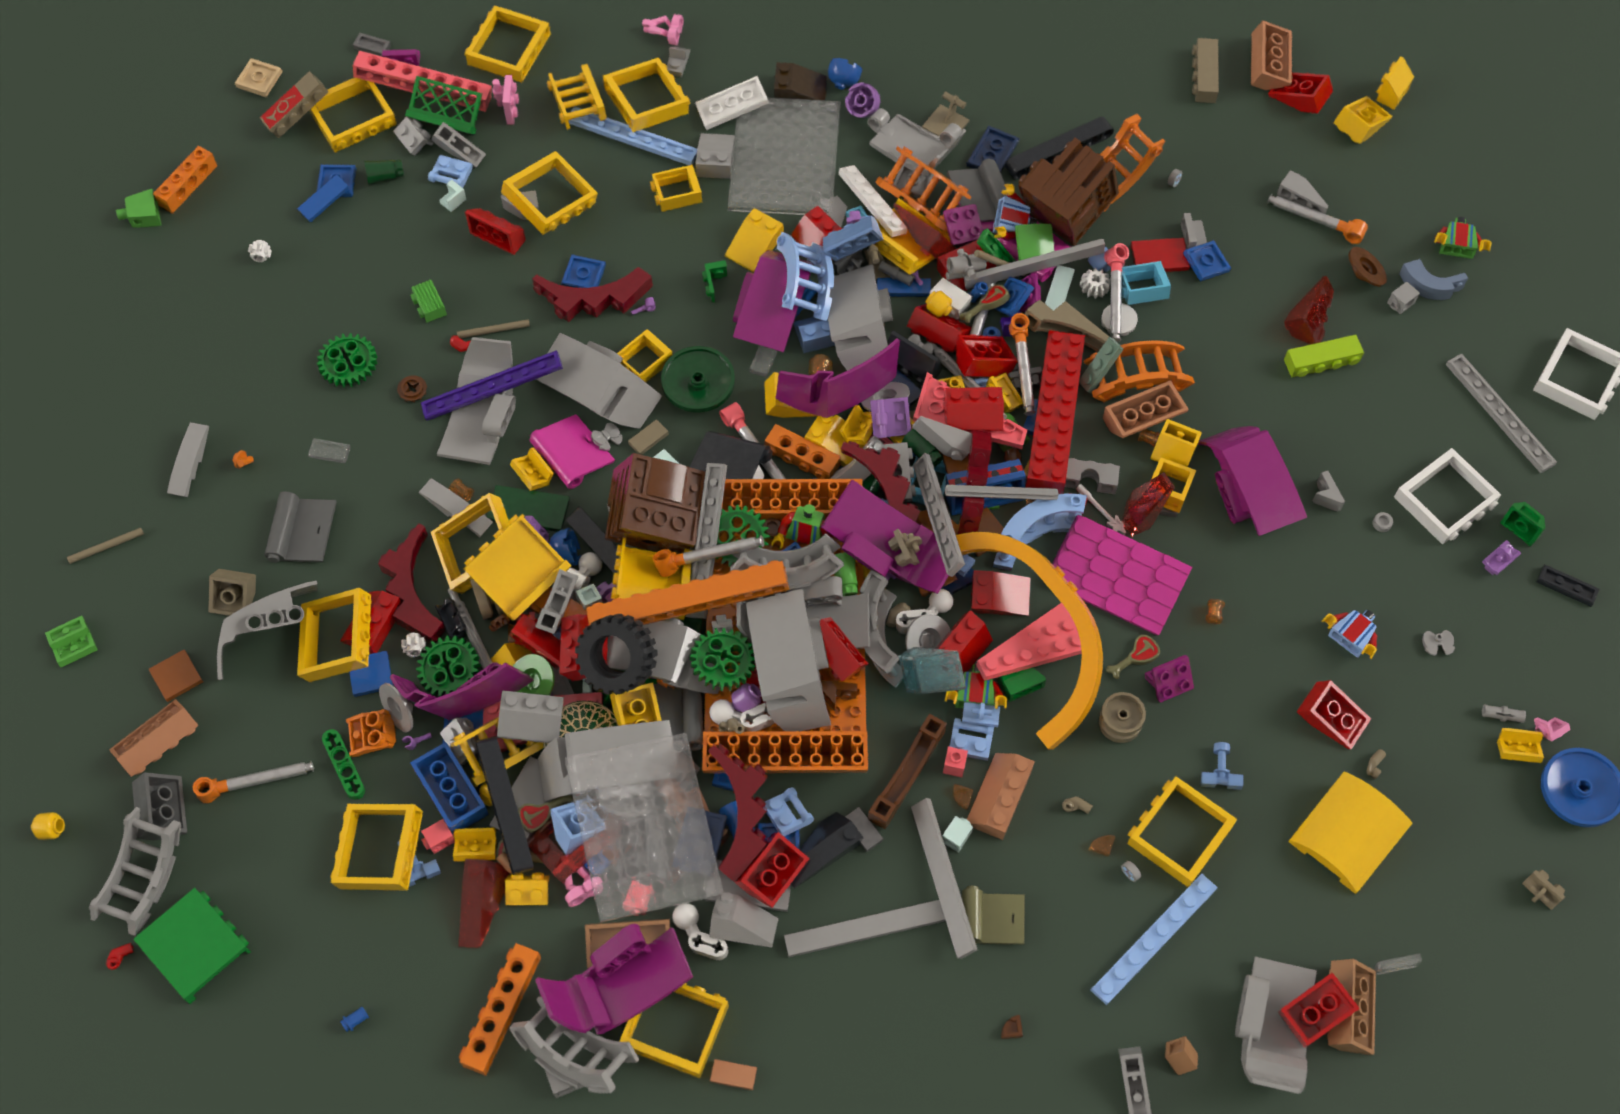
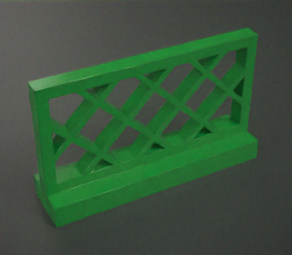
M416 76L409 110L406 109L405 116L440 126L444 122L452 129L475 135V124L482 93ZM420 80L425 81L429 89L421 92L419 89ZM440 85L445 93L437 97L433 89ZM454 90H458L461 98L453 101L450 93ZM431 91L435 99L427 103L423 95ZM471 94L476 95V102L470 106L466 97ZM447 95L451 104L444 108L440 99ZM421 97L425 106L420 109L415 108L416 100ZM464 100L468 108L460 112L456 104ZM435 102H437L441 108V110L437 113H433V111L430 108V105L434 104ZM453 106L457 115L451 118L446 110ZM470 111L472 114L471 123L466 122L462 114Z

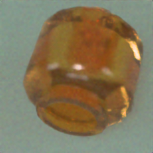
M816 354L811 358L808 375H813L817 371H832L833 362L829 359V356Z

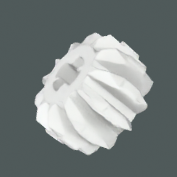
M1096 268L1093 271L1088 269L1086 273H1083L1080 281L1082 293H1087L1088 297L1092 295L1095 299L1097 296L1103 297L1105 293L1109 292L1111 279H1109L1108 274H1103V269L1101 271H1097Z

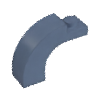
M1420 259L1404 263L1399 273L1403 282H1408L1420 293V296L1433 300L1450 299L1453 292L1462 290L1468 280L1466 273L1447 278L1433 276L1425 269Z

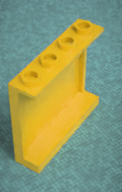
M900 198L897 199L895 208L892 210L908 228L906 234L891 237L877 220L883 240L874 243L875 247L878 248L883 256L909 275L949 249L951 243L949 234L934 225Z
M523 514L519 517L514 515L507 522L509 526L505 530L500 528L493 535L495 539L490 544L485 542L478 549L480 553L476 557L473 555L464 562L466 566L463 568L511 620H515L555 582L559 569L567 571L571 567V564L564 560L529 524Z
M623 537L622 544H618L616 556H619V559L616 558L614 570H617V573H614L612 582L616 587L612 588L611 599H624L636 593L645 594L653 589H666L674 584L683 585L690 582L691 563L679 566V569L670 576L662 577L653 561V555L656 552L626 547L625 537ZM685 549V550H684V553H685V552L692 551V550ZM685 615L675 618L684 620Z

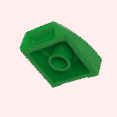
M1526 502L1513 503L1500 524L1508 528L1530 547L1540 538L1546 528L1545 517Z

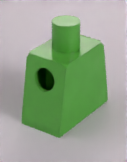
M153 189L126 197V208L116 210L118 219H128L134 228L161 226L159 207L153 195Z

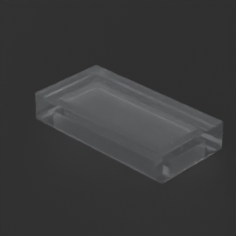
M314 438L308 455L310 458L346 463L351 447L349 444Z
M1419 953L1379 961L1374 966V969L1378 975L1418 966L1422 958Z

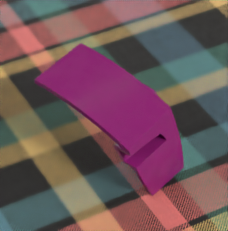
M772 250L765 251L759 258L755 272L746 273L733 315V322L737 323L733 338L784 352L799 306L794 305L792 310L782 307V298L787 285V265L782 253ZM799 258V261L814 265L810 261ZM800 269L799 278L809 281L811 272ZM798 285L796 298H802L805 287Z
M896 338L890 345L867 361L833 377V371H817L813 375L780 371L776 399L793 408L821 417L829 418L871 397L896 377L900 340Z
M1254 426L1236 427L1199 440L1198 445L1211 447L1215 457L1219 460L1222 470L1215 473V479L1232 523L1235 524L1252 518L1257 534L1260 536L1307 518L1289 471L1267 430L1260 431L1259 427Z
M854 480L850 481L821 526L822 529L844 543L841 549L845 553L884 578L889 572L898 579L938 594L949 576L947 575L934 532L906 517ZM899 529L901 533H907V535L913 533L914 536L921 537L922 543L918 546L920 550L915 552L920 563L917 565L910 563L904 567L897 564L895 556L902 551L899 549L895 552L889 546L888 541L895 537L893 531Z
M491 663L461 685L456 691L437 698L420 691L414 682L394 674L390 676L394 686L404 698L415 702L414 705L448 720L463 717L501 701L502 691L517 692L534 681L531 676L507 663L502 665Z
M630 924L590 956L593 965L584 973L574 975L567 981H554L539 977L535 981L548 1015L552 1020L580 1033H587L594 1027L596 1034H603L658 1003L693 978V975L673 928H670L650 944H647L639 925Z

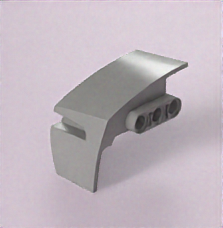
M873 264L834 276V288H830L829 295L832 298L828 316L832 342L836 346L837 356L848 371L856 365L867 361L888 346L884 323L893 321L891 300L888 288L878 290Z
M559 333L548 353L558 351L563 369L535 379L584 405L596 414L617 424L633 428L642 427L662 397L646 382L620 364L623 358L616 352L591 341L585 345L562 333Z
M472 337L459 373L457 387L465 386L513 367L511 341ZM513 388L452 411L437 456L490 465L499 439L504 436L515 410L516 397L512 395Z
M831 576L824 580L821 579L807 587L787 591L803 589L808 619L820 617L821 620L822 618L832 617L856 649L870 647L868 593L843 596L842 578L837 576ZM758 598L736 603L737 627L742 635L747 637L749 643H752L746 603L758 600Z
M317 580L268 595L236 611L223 620L217 651L218 680H223L222 657L224 646L234 643L238 634L257 632L301 622L304 617V611L300 606L293 605L292 598L316 592ZM292 609H297L300 611L301 617L297 620H292L289 617V612ZM272 613H277L280 615L281 620L277 624H272L269 621V616ZM252 617L259 618L260 626L251 628L248 624L249 619Z
M803 589L747 602L748 621L762 700L763 702L766 701L768 714L784 731H804L831 725L819 669L829 668L819 622L820 617L808 619Z
M670 618L642 626L644 629L649 628L651 631L649 636L651 639L654 638L656 642L653 647L657 649L658 656L654 657L657 663L655 668L651 669L653 673L650 677L661 679L663 683L677 688L718 694L720 686L712 690L713 684L710 683L705 687L706 680L699 682V675H693L694 669L690 667L691 662H693L690 661L691 648L695 647V640L700 641V633L684 626V623L677 618ZM608 636L607 665L613 670L625 672L630 664V651L623 640L616 636ZM712 646L715 650L720 649L718 646ZM707 663V664H706L708 667H714V666H715V665L712 664V663Z
M669 720L564 734L565 737L552 740L538 758L544 802L566 795L596 791L597 801L648 796L653 794L651 781L680 778Z
M1254 957L1252 974L1246 975L1235 1029V1036L1243 1038L1241 1062L1245 1075L1251 1083L1298 1094L1304 1091L1307 1075L1306 1048L1302 1046L1278 1011L1314 986L1316 970Z

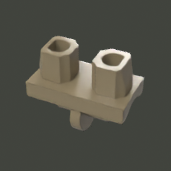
M899 529L893 531L895 537L888 541L889 546L895 552L899 549L902 551L895 556L897 564L904 567L910 563L913 565L920 563L915 552L920 550L918 546L922 543L921 537L914 536L913 533L908 535L907 533H901Z
M1535 870L1522 884L1535 895L1531 899L1534 903L1540 899L1552 910L1565 898L1563 895L1565 889L1559 884L1553 886L1548 881L1549 876L1544 870Z

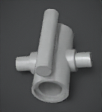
M962 248L958 249V256L947 259L948 273H946V279L964 278L965 275H968L970 279H974L976 277L975 272L986 269V261L975 257L974 254L968 255Z

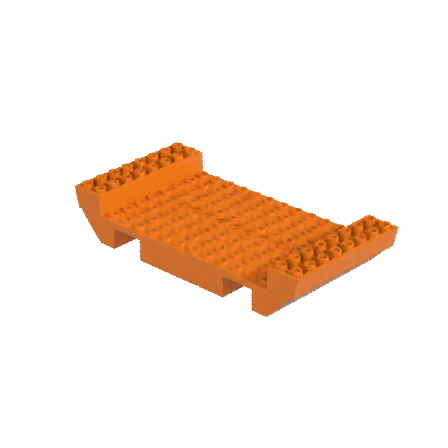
M726 479L722 509L729 512L728 506H732L733 510H735L736 505H740L741 510L744 506H748V512L752 508L755 509L754 516L758 513L761 514L759 520L775 518L781 522L785 515L791 511L796 512L798 506L804 507L811 504L815 507L816 511L825 514L826 520L850 481L854 480L862 486V479ZM740 517L734 520L735 528L742 526V519ZM748 524L740 534L736 532L734 534L736 538L732 542H734L735 540H740V535L745 530H747L751 526V524ZM724 531L720 535V540L726 542L729 539V534L727 531ZM755 531L749 532L747 538L756 537ZM784 535L783 547L779 549L780 541H775L772 546L773 538H766L765 542L769 543V545L764 546L763 549L782 551L794 543L795 540L788 539ZM832 536V539L840 545V548L833 554L844 553L841 549L844 543ZM796 541L801 548L809 545ZM722 557L718 560L715 559L713 575L728 574L730 572L729 561L721 564ZM856 560L857 595H859L864 583L863 567ZM736 603L708 609L706 633L710 631L713 634L712 621H716L717 615L725 614L726 619H732L733 635H735V632L739 631L737 627ZM857 649L865 659V649ZM736 651L731 652L733 655H740ZM830 666L829 668L819 669L820 680L858 684L857 698L843 700L840 697H836L835 711L826 703L831 725L804 731H784L774 723L757 732H743L741 734L736 732H720L719 725L710 717V707L715 701L720 699L728 700L732 703V693L738 688L732 685V689L729 691L727 686H724L723 691L719 690L718 694L705 693L703 773H726L720 763L708 752L714 743L717 745L721 743L729 750L728 754L732 758L738 757L745 763V769L752 763L753 765L759 764L767 771L766 773H867L868 744L865 667L851 679L845 681L837 680L832 675V668ZM732 669L727 670L728 673L734 672Z

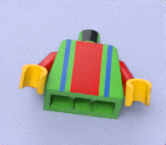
M1457 217L1455 222H1449L1447 227H1443L1435 235L1434 243H1441L1439 254L1473 259L1478 249L1479 251H1490L1492 244L1489 240H1482L1478 232H1476L1475 226L1466 224L1464 217Z
M811 504L804 507L798 506L796 512L791 511L782 518L777 531L778 535L772 540V546L775 541H780L779 549H781L785 541L784 535L788 539L809 545L819 540L825 534L832 538L830 533L821 528L825 521V514L816 511L815 507Z
M973 664L972 672H964L963 677L957 678L949 690H947L944 700L945 702L948 699L953 700V704H956L955 708L964 709V702L981 704L982 702L985 705L991 706L995 704V709H998L999 705L1007 708V698L1003 696L997 682L993 681V679L984 681L976 664Z

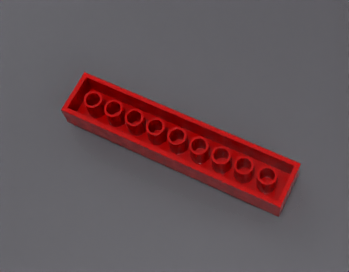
M1053 330L1048 332L1025 488L1057 489L1058 494L1064 493L1085 335Z

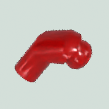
M456 335L450 339L451 346L459 352L467 351L471 342H465Z
M132 943L111 950L106 960L108 969L114 970L118 968L124 956L134 952Z

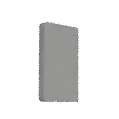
M1184 213L1181 228L1186 249L1207 243L1202 221H1192L1191 213Z

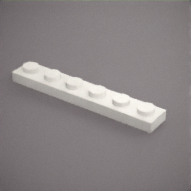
M854 165L839 169L838 174L891 237L907 233L908 228Z

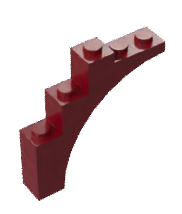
M637 267L630 274L615 282L590 288L562 286L550 282L538 274L532 278L535 292L545 296L554 305L555 314L560 319H565L568 322L582 309L587 314H592L597 318L610 305L615 310H620L625 314L653 287L652 276L640 267Z
M972 431L965 485L986 486L991 455V433ZM963 497L957 535L978 532L984 508V498Z
M843 442L841 453L855 459L870 471L884 491L888 505L917 523L920 515L918 507L911 503L903 504L910 488V482L901 475L894 476L900 460L898 451L887 447V449L882 448L879 455L876 450L871 448L862 449L855 442Z
M418 523L415 528L410 530L404 543L402 542L398 546L397 552L389 549L386 554L381 556L378 564L384 574L393 578L388 582L385 589L386 592L399 597L402 603L393 614L396 624L412 633L420 634L427 642L431 643L433 641L436 644L438 638L445 632L443 622L433 616L422 605L414 587L415 561L420 547L428 536L425 526Z
M714 743L708 752L720 763L728 775L735 792L738 808L735 838L728 854L718 869L735 882L767 844L766 835L759 829H753L767 812L766 803L758 796L756 798L753 797L754 793L767 779V775H765L767 771L759 764L753 765L752 763L745 769V763L738 757L732 758L728 754L729 750L721 743L719 745Z

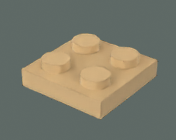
M250 59L235 82L236 88L267 97L282 74V70L280 67Z

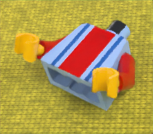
M1004 184L1006 190H1002L1001 193L1006 196L999 199L993 232L998 233L994 235V238L1009 241L1016 238V225L1037 224V219L1029 217L1030 207L1026 206L1025 202L1017 195L1014 185Z
M1353 610L1351 613L1327 614L1321 621L1322 623L1326 622L1329 625L1327 628L1331 629L1328 636L1354 656L1359 658L1361 654L1366 653L1370 656V659L1373 658L1377 651V635L1374 632L1377 627L1372 623L1375 618L1372 611L1366 610L1363 614L1356 610Z

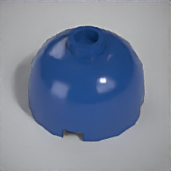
M833 58L828 67V77L835 84V87L844 90L857 84L863 69L856 63H853V65L848 64L849 60Z
M566 528L556 532L551 537L549 545L573 567L578 565L581 555L577 556V549H580V544L573 530L569 531L570 528Z

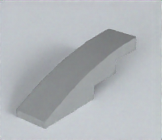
M190 422L176 457L167 493L188 497L191 480H195L198 462H202L209 426Z
M432 478L419 491V494L447 517L460 513L470 505ZM482 515L466 527L478 537H481L493 522L485 515Z

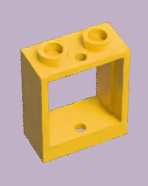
M693 165L652 174L651 190L656 192V195H654L657 206L660 205L662 212L702 203V193ZM688 180L691 192L663 198L661 186Z
M646 329L617 354L623 358L620 364L644 382H648L663 369L667 360L672 356V350ZM647 346L659 359L639 374L627 361Z
M1161 457L1144 500L1180 513L1196 470ZM1159 473L1186 482L1182 494L1156 485Z

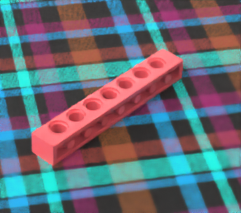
M359 51L353 63V77L408 92H413L416 76L482 93L479 106L480 111L486 112L492 98L491 85ZM420 80V91L424 92L429 89L427 83ZM440 85L433 89L437 97L445 93ZM458 90L450 93L453 101L461 98ZM431 91L423 95L435 98ZM471 94L466 97L470 106L476 102V95ZM447 95L440 99L442 101L450 102ZM464 100L457 103V105L467 107Z

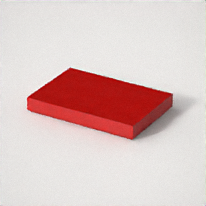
M1184 238L1131 241L1134 265L1161 261L1165 272L1189 270V263L1183 255L1184 250H1186Z

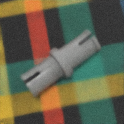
M1484 704L1482 716L1500 719L1503 722L1509 720L1524 723L1526 711L1509 709L1507 706L1496 707Z

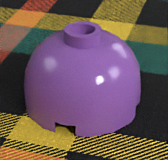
M857 83L849 89L848 97L846 96L845 98L846 108L849 113L855 117L867 118L871 117L878 110L880 95L873 86L866 83Z

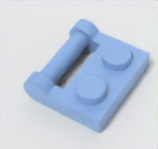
M440 155L433 170L429 172L428 180L445 184L453 180L463 188L473 169L472 163Z
M955 718L950 747L967 750V757L988 761L994 727L962 723L961 719ZM959 729L984 733L986 738L960 734L958 732Z
M793 787L765 801L766 814L777 831L783 836L797 831L814 821V817L806 811ZM785 802H792L801 816L800 819L796 820Z

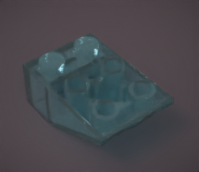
M913 647L899 655L908 693L927 694L966 689L958 651Z

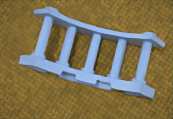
M781 232L777 239L776 249L782 252L787 265V285L782 298V307L792 310L793 306L796 305L814 311V318L827 321L832 303V298L829 297L830 288H834V270L831 257L824 253L823 246L812 242V245L809 247L795 242L789 234ZM799 256L807 258L814 265L799 261ZM803 269L817 274L818 284L799 278V270ZM798 285L817 291V303L813 304L796 298Z
M1058 494L1057 500H1036L1019 510L1009 520L1001 535L1009 536L1028 544L1048 532H1068L1076 515L1082 516L1084 513L1087 495ZM997 552L993 567L1012 571L1016 557Z

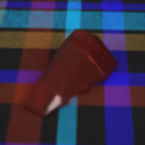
M894 203V208L915 242L921 247L920 251L924 255L938 258L956 250L940 232L897 203Z
M1323 276L1289 312L1284 321L1285 327L1289 330L1292 337L1310 345L1320 343L1325 336L1326 330L1323 329L1324 322L1328 321L1326 312L1327 308L1331 307L1334 292L1327 276Z
M1161 473L1131 492L1126 502L1122 522L1125 529L1132 536L1149 530L1173 492L1175 487L1165 473Z
M465 859L459 947H481L491 926L490 923L494 914L497 912L500 901L505 894V880L509 876V872H507L502 864L483 859Z

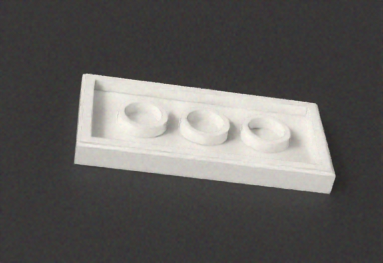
M756 76L697 101L695 105L706 130L764 106L769 101Z

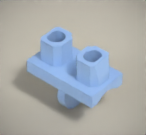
M964 702L962 723L998 727L1000 707L995 709V706L985 705L982 702L981 704Z

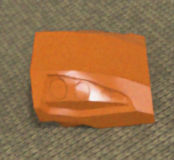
M382 709L361 713L346 719L349 728L351 748L349 755L351 757L394 747L396 742L395 725L388 710Z

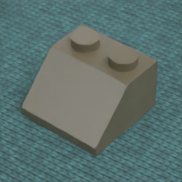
M218 569L209 576V612L230 616L251 604L256 591V574Z

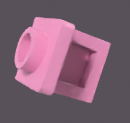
M1538 717L1534 719L1535 730L1542 732L1543 738L1550 741L1570 731L1569 723L1554 717L1548 722Z

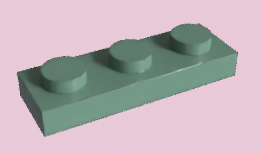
M1109 337L1079 379V383L1087 392L1092 393L1124 350L1113 338Z

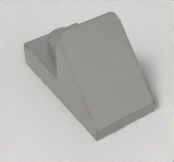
M669 48L670 57L666 67L670 74L682 77L690 55V49Z
M1329 471L1322 472L1317 480L1320 492L1315 494L1312 501L1334 511H1341L1345 500Z

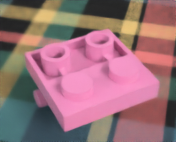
M505 75L504 86H500L499 80L494 79L492 91L497 105L504 107L507 124L514 125V118L518 116L516 104H519V95L516 94L517 85L516 82H513L512 75Z

